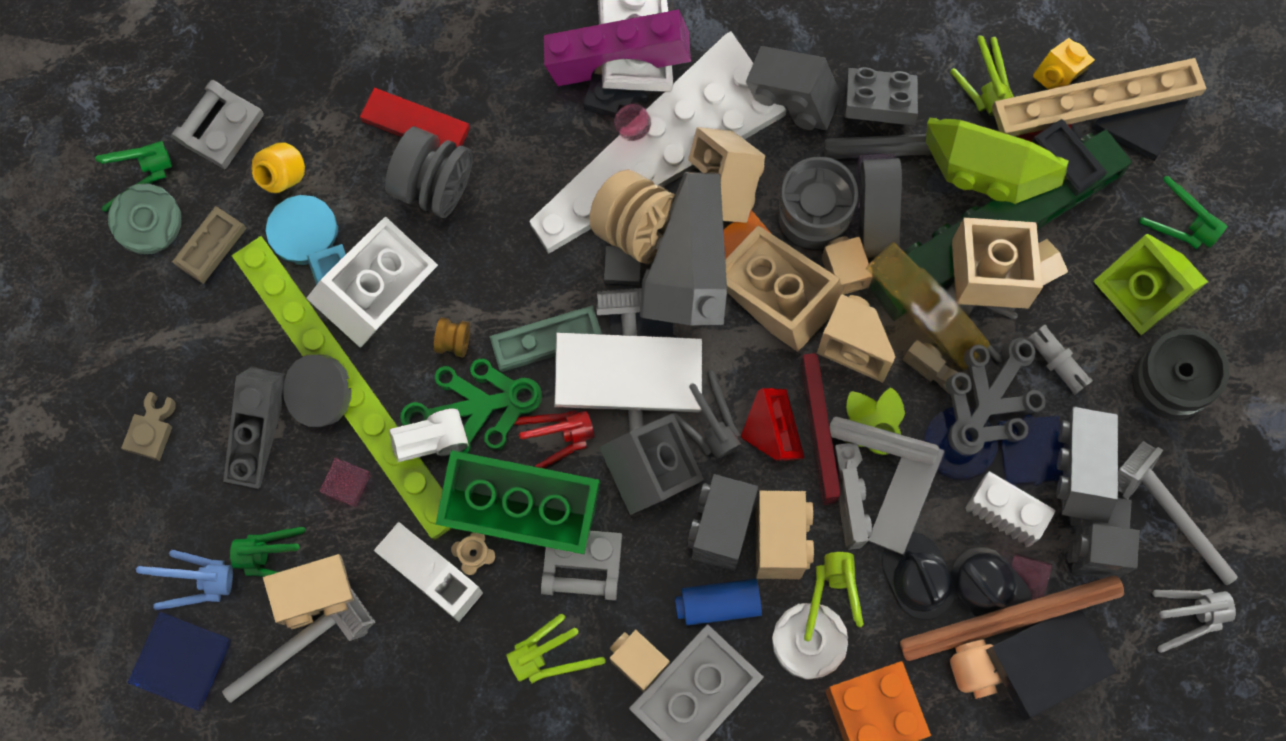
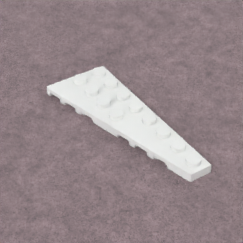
M731 31L725 34L673 84L671 92H664L529 221L531 228L548 254L591 229L589 215L592 202L601 186L617 172L629 169L653 181L655 185L664 187L683 176L684 172H690L697 168L688 161L697 127L734 131L743 139H746L786 115L784 106L777 104L766 106L754 99L746 84V79L753 62Z

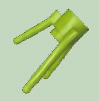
M978 36L977 41L991 78V82L981 88L983 93L981 97L955 68L951 69L950 73L975 102L979 112L987 110L989 116H994L992 110L994 102L1014 96L1009 87L997 38L992 37L990 39L996 64L995 68L984 37Z
M848 552L826 554L824 556V565L816 566L817 579L804 640L807 642L812 639L825 580L829 581V587L847 588L853 619L857 627L861 628L864 625L855 582L854 555Z
M564 614L556 616L529 638L514 645L516 650L506 654L517 680L520 682L529 678L531 683L546 677L602 665L606 662V659L598 657L540 670V667L546 665L542 654L578 634V629L573 628L539 647L535 644L564 621Z

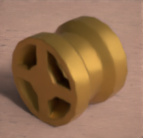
M441 317L436 326L434 352L443 354L449 351L453 352L457 357H465L470 338V322L451 323L448 318Z

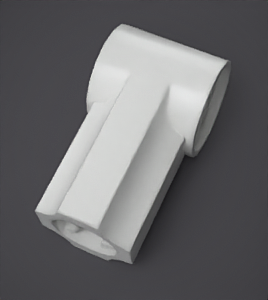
M458 409L442 410L430 415L425 421L393 428L389 431L392 449L397 462L437 453L440 456L450 455L451 450L460 452L469 446Z

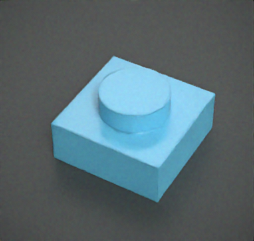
M342 244L306 256L316 285L346 255Z

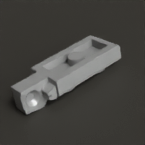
M838 444L834 446L833 451L841 493L838 502L845 545L848 550L860 549L869 541L868 537L872 535L871 519L868 514L864 515L862 503L866 499V487L864 480L858 478L857 466L862 461V456L858 444Z

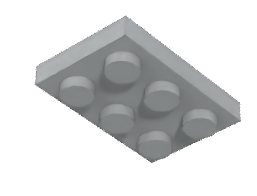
M707 624L635 701L629 710L661 741H706L764 677Z

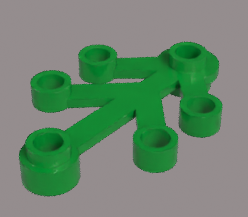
M480 358L471 364L470 372L472 377L480 383L490 382L503 391V393L489 396L457 376L453 368L443 366L435 373V381L438 387L442 390H453L466 398L467 401L430 409L422 403L413 402L403 408L400 418L403 426L411 424V419L415 415H422L424 417L423 421H425L436 412L446 409H458L461 418L470 416L464 425L469 446L463 451V453L470 454L472 449L471 442L492 411L506 408L497 425L488 429L484 435L487 447L492 451H500L505 448L507 434L519 416L532 413L540 406L542 391L534 380L519 378L513 381L492 368L488 360ZM478 366H487L488 372L483 376L477 375L475 370ZM445 373L453 375L449 383H441L440 377ZM526 391L531 394V398L527 402H520L518 400V395L521 392ZM493 434L502 435V441L497 445L489 442Z

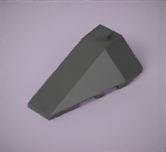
M684 172L669 211L670 219L663 238L659 237L655 249L658 250L651 269L646 270L642 280L640 317L686 325H724L727 280L720 174Z

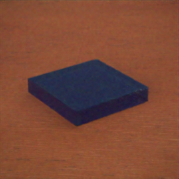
M159 612L127 683L200 711L231 639Z

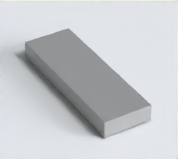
M939 449L934 465L901 457L873 526L872 535L869 537L870 543L904 556L945 453L944 450Z

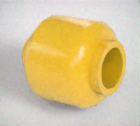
M285 142L275 143L257 152L252 159L251 169L255 182L262 189L270 193H280L302 180L305 165L299 151Z

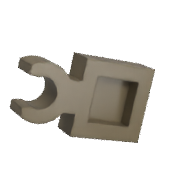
M918 340L914 342L902 359L929 381L935 380L947 393V379L958 373L945 365L946 361L941 358L942 355L937 348L929 343L922 344ZM958 379L955 380V385L959 389L962 383Z
M149 392L144 399L145 416L134 414L121 448L126 452L160 461L172 430V426L164 423V420L172 415L176 403L172 398L167 397L164 406L155 409L158 396Z

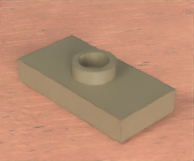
M215 206L172 262L175 266L204 284L247 228L243 223Z

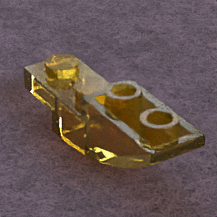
M890 242L865 268L963 370L968 368L964 361V353L967 349L975 345H983L986 348L990 345L981 331L924 268H919L895 242ZM974 351L973 357L975 360L979 357V354Z

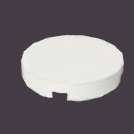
M811 603L797 604L785 611L777 621L772 636L773 652L781 667L791 675L806 680L823 678L834 672L845 659L848 646L847 629L841 618L824 605H819L811 641L807 642L804 640Z

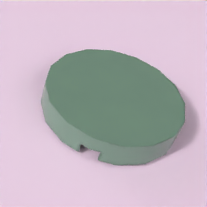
M136 184L129 187V190L124 191L122 195L119 194L113 200L109 209L108 226L115 240L125 249L140 255L155 254L166 249L177 238L182 226L181 211L176 200L167 191L152 184Z

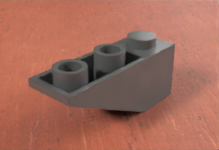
M250 367L236 376L223 482L257 489L261 487L282 409L283 383L286 374Z

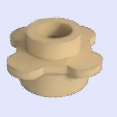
M472 532L469 537L452 545L451 552L453 556L459 558L462 563L461 569L466 575H474L477 568L484 564L490 565L495 560V552L492 549H488L484 542V534ZM476 550V556H471L470 551Z

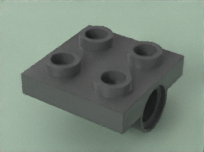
M867 67L859 69L848 68L843 117L916 126L918 116L917 75H910L903 71L893 73L875 71Z

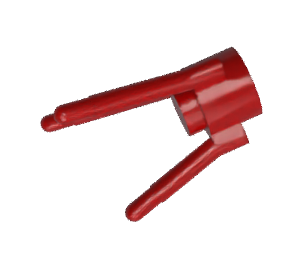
M587 410L522 416L514 424L559 422V424L519 433V438L527 439L561 432L564 442L572 441V444L535 466L543 469L574 451L587 448L586 440L594 438V431Z

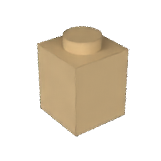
M844 236L830 241L828 246L824 248L822 261L825 269L840 279L843 295L868 288L873 274L860 237L849 239Z
M637 630L630 636L624 632L610 647V650L614 653L610 657L611 663L643 693L670 665V661Z

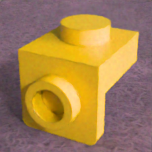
M1068 38L1048 53L1034 72L1033 77L1048 90L1068 86L1074 79L1087 71L1095 59L1087 53V50L1081 44Z

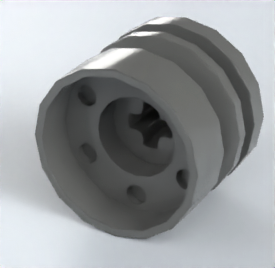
M411 127L400 139L389 163L385 179L387 195L407 204H413L419 199V205L422 210H432L434 215L446 218L452 213L466 188L473 163L472 149L465 146L457 147L455 142L449 140L440 145L438 135L418 127Z

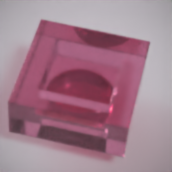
M335 458L321 486L320 492L325 496L356 508L371 474L367 470Z
M1015 553L1012 567L1026 582L1031 591L1032 600L1044 597L1053 564Z

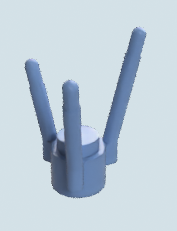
M171 550L169 555L173 558L204 567H200L198 571L144 566L136 568L138 574L196 579L197 589L204 590L203 594L155 603L153 606L155 610L175 608L206 601L220 602L221 595H229L232 588L233 569L231 565H225V561L210 560L176 550Z

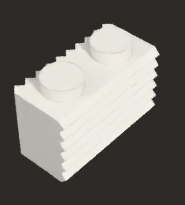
M990 471L981 480L965 507L967 512L972 511L973 516L979 515L980 520L985 519L986 524L992 523L993 528L998 527L999 532L1005 531V534L1011 535L1012 539L1018 538L1019 543H1025V547L1033 545L1042 537L1056 511Z

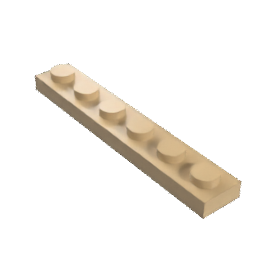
M1192 58L995 101L992 110L999 131L1011 136H1018L1045 130L1060 119H1063L1067 125L1200 96L1207 88L1196 59Z

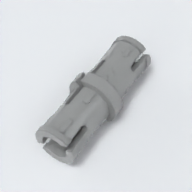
M1046 324L1027 338L1049 363L1046 365L1050 371L1054 369L1074 395L1093 381L1071 357L1073 352L1069 348L1065 350L1049 331Z

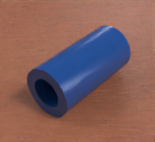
M756 578L681 588L682 596H675L677 618H685L686 626L762 616L760 593Z

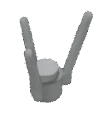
M1212 589L1200 591L1154 590L1152 592L1154 597L1199 599L1195 601L1194 606L1161 611L1159 613L1160 618H1174L1196 614L1200 622H1206L1201 627L1159 645L1157 650L1160 653L1180 646L1206 633L1222 630V623L1231 622L1236 616L1233 598L1227 591L1214 593Z

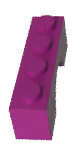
M679 9L548 34L544 35V65L557 86L589 81L597 67L618 59L642 60L656 68L691 62L689 30Z

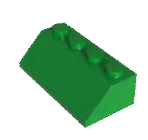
M451 450L435 525L585 554L601 480Z

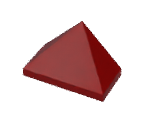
M762 388L758 390L741 438L775 460H801L805 456L787 389Z

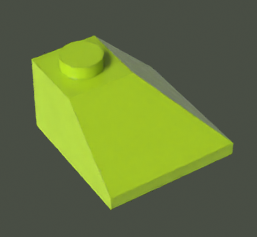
M1149 234L1144 235L1093 281L1140 335L1146 333L1208 283L1182 253Z

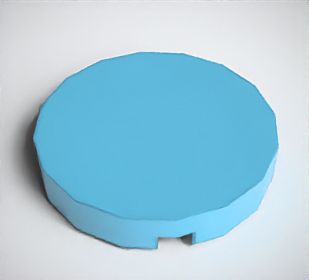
M298 195L287 198L275 206L268 217L265 231L269 245L279 258L297 265L309 264L307 255L334 247L333 243L338 235V225L334 213L325 202L314 196Z

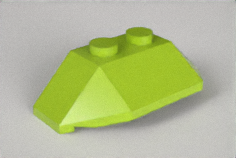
M929 118L927 123L926 144L946 181L962 190H974L986 194L996 201H1008L1016 204L1063 185L1069 161L1062 157H1056L1050 151L1033 142L963 120Z

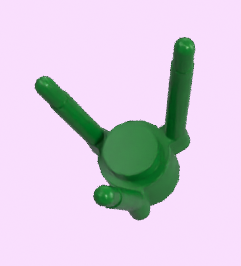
M163 141L141 148L112 152L95 157V161L102 164L138 158L142 171H150L151 174L136 184H151L154 181L166 178L164 170L172 167ZM115 198L103 205L102 211H109Z
M1165 176L1163 181L1198 214L1188 227L1193 232L1192 235L1144 217L1139 219V223L1185 241L1195 249L1201 244L1211 248L1224 233L1228 225L1209 213L1169 176Z
M297 527L261 535H248L247 539H234L230 549L231 565L234 569H244L245 576L265 577L278 573L277 571L260 568L259 565L266 564L268 553L298 551L300 546L299 544L266 545L265 542L305 533L306 529L305 527Z

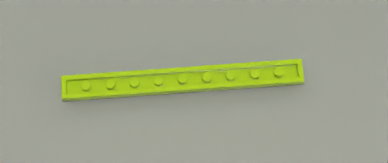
M258 237L231 255L303 357L306 355H328L338 360L346 369L349 379H347L348 388H351V400L344 416L431 539L435 541L452 529L435 525L443 489L420 457L397 462L392 449L389 431L398 426L263 237Z

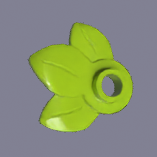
M893 388L886 390L877 402L858 392L851 391L849 393L846 404L849 420L901 435L898 426L904 418L905 410L900 396ZM868 448L870 451L878 455L889 454L886 452Z

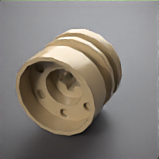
M629 169L619 171L608 178L598 190L591 205L589 215L590 227L596 236L612 246L619 247L622 252L631 255L638 262L645 264L653 263L658 250L655 247L659 237L663 238L670 219L669 211L675 194L655 185L653 181Z

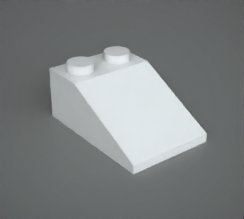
M384 217L318 282L306 299L361 348L438 265L387 217Z

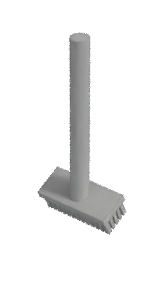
M642 288L597 291V315L621 314L623 336H637L635 313L640 312ZM628 410L630 432L644 426L643 410Z
M1143 441L1119 469L1118 491L1123 493L1122 496L1129 499L1143 482L1225 585L1231 584L1238 576L1152 471L1163 449L1159 447L1154 448Z
M351 589L354 601L346 603L348 610L326 617L323 614L226 687L222 693L232 703L336 623L347 639L352 641L364 637L368 633L367 630L376 623L375 620H372V616H369L370 613L366 612L367 609L364 608V605L361 604L362 602Z

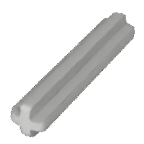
M833 417L830 423V433L833 438L928 465H934L936 462L939 447L935 444L840 417Z

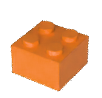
M902 661L830 686L825 690L844 741H919L931 736Z

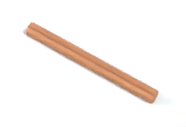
M1113 575L908 637L900 641V646L907 661L915 660L966 643L1120 598L1124 595V587L1120 578Z

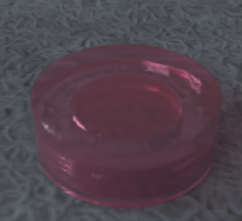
M628 104L617 112L614 125L622 138L628 141H636L643 138L649 132L651 118L641 105Z

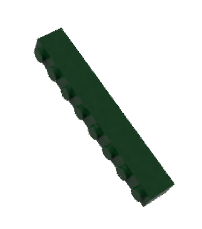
M1107 129L1096 136L1093 133H1089L1080 140L1106 170L1107 174L1103 179L1078 196H1075L1063 182V185L1016 204L1008 201H996L990 198V203L982 208L975 205L964 212L960 218L962 220L963 218L1036 222L1038 230L1122 177L1132 161ZM962 220L953 226L949 223L944 224L931 235L932 239L923 245L920 242L912 244L902 253L904 257L894 263L888 260L873 271L874 276L869 288L893 321L953 284L955 277L952 239Z

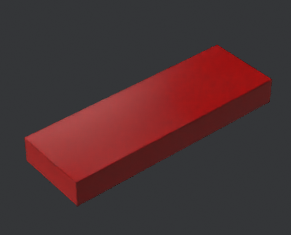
M375 87L360 115L363 123L403 137L405 132L413 126L438 135L440 145L449 140L455 142L457 147L462 146L470 130L469 123Z

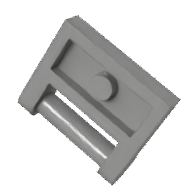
M210 80L205 87L207 92L181 127L177 126L171 137L186 148L226 169L262 119L264 113L259 107L230 92L218 82ZM218 100L223 102V107L201 138H195L193 134Z
M590 531L585 554L546 547L541 594L553 595V592L600 595L605 596V600L616 601L622 533ZM556 567L607 571L606 581L555 577Z

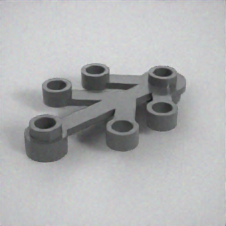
M1017 338L1004 345L1002 349L1004 365L990 387L985 370V365L990 359L987 348L983 345H975L965 351L964 361L969 367L971 379L967 374L959 372L950 376L946 381V389L951 395L956 422L950 428L948 441L956 452L962 455H973L983 448L985 442L998 440L1017 442L1027 436L1028 426L1020 418L1009 420L1003 426H983L990 415L1022 411L1027 414H1034L1044 409L1046 400L1044 395L1038 390L1029 391L1020 397L1001 399L1019 369L1033 362L1035 348L1030 341L1024 338ZM1019 347L1023 350L1024 357L1019 353ZM974 351L979 354L980 362H977L974 359ZM956 379L962 383V390L956 387ZM973 385L977 407L971 415L966 393L971 390ZM1030 397L1036 402L1035 408L1029 402ZM1012 425L1018 428V436L1012 432ZM966 430L971 435V442L968 441L965 436Z

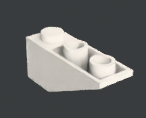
M399 522L374 550L458 622L483 594L474 582Z

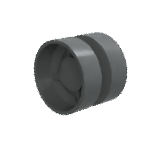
M811 157L795 164L783 180L777 212L778 222L785 236L794 244L807 249H824L830 241L844 237L850 227L858 200V186L853 174L842 163L827 157Z

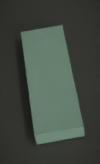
M593 305L489 336L500 373L554 357L556 355L557 333L602 335Z

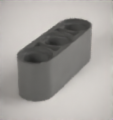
M899 158L861 161L859 237L867 259L898 257L902 191V169Z

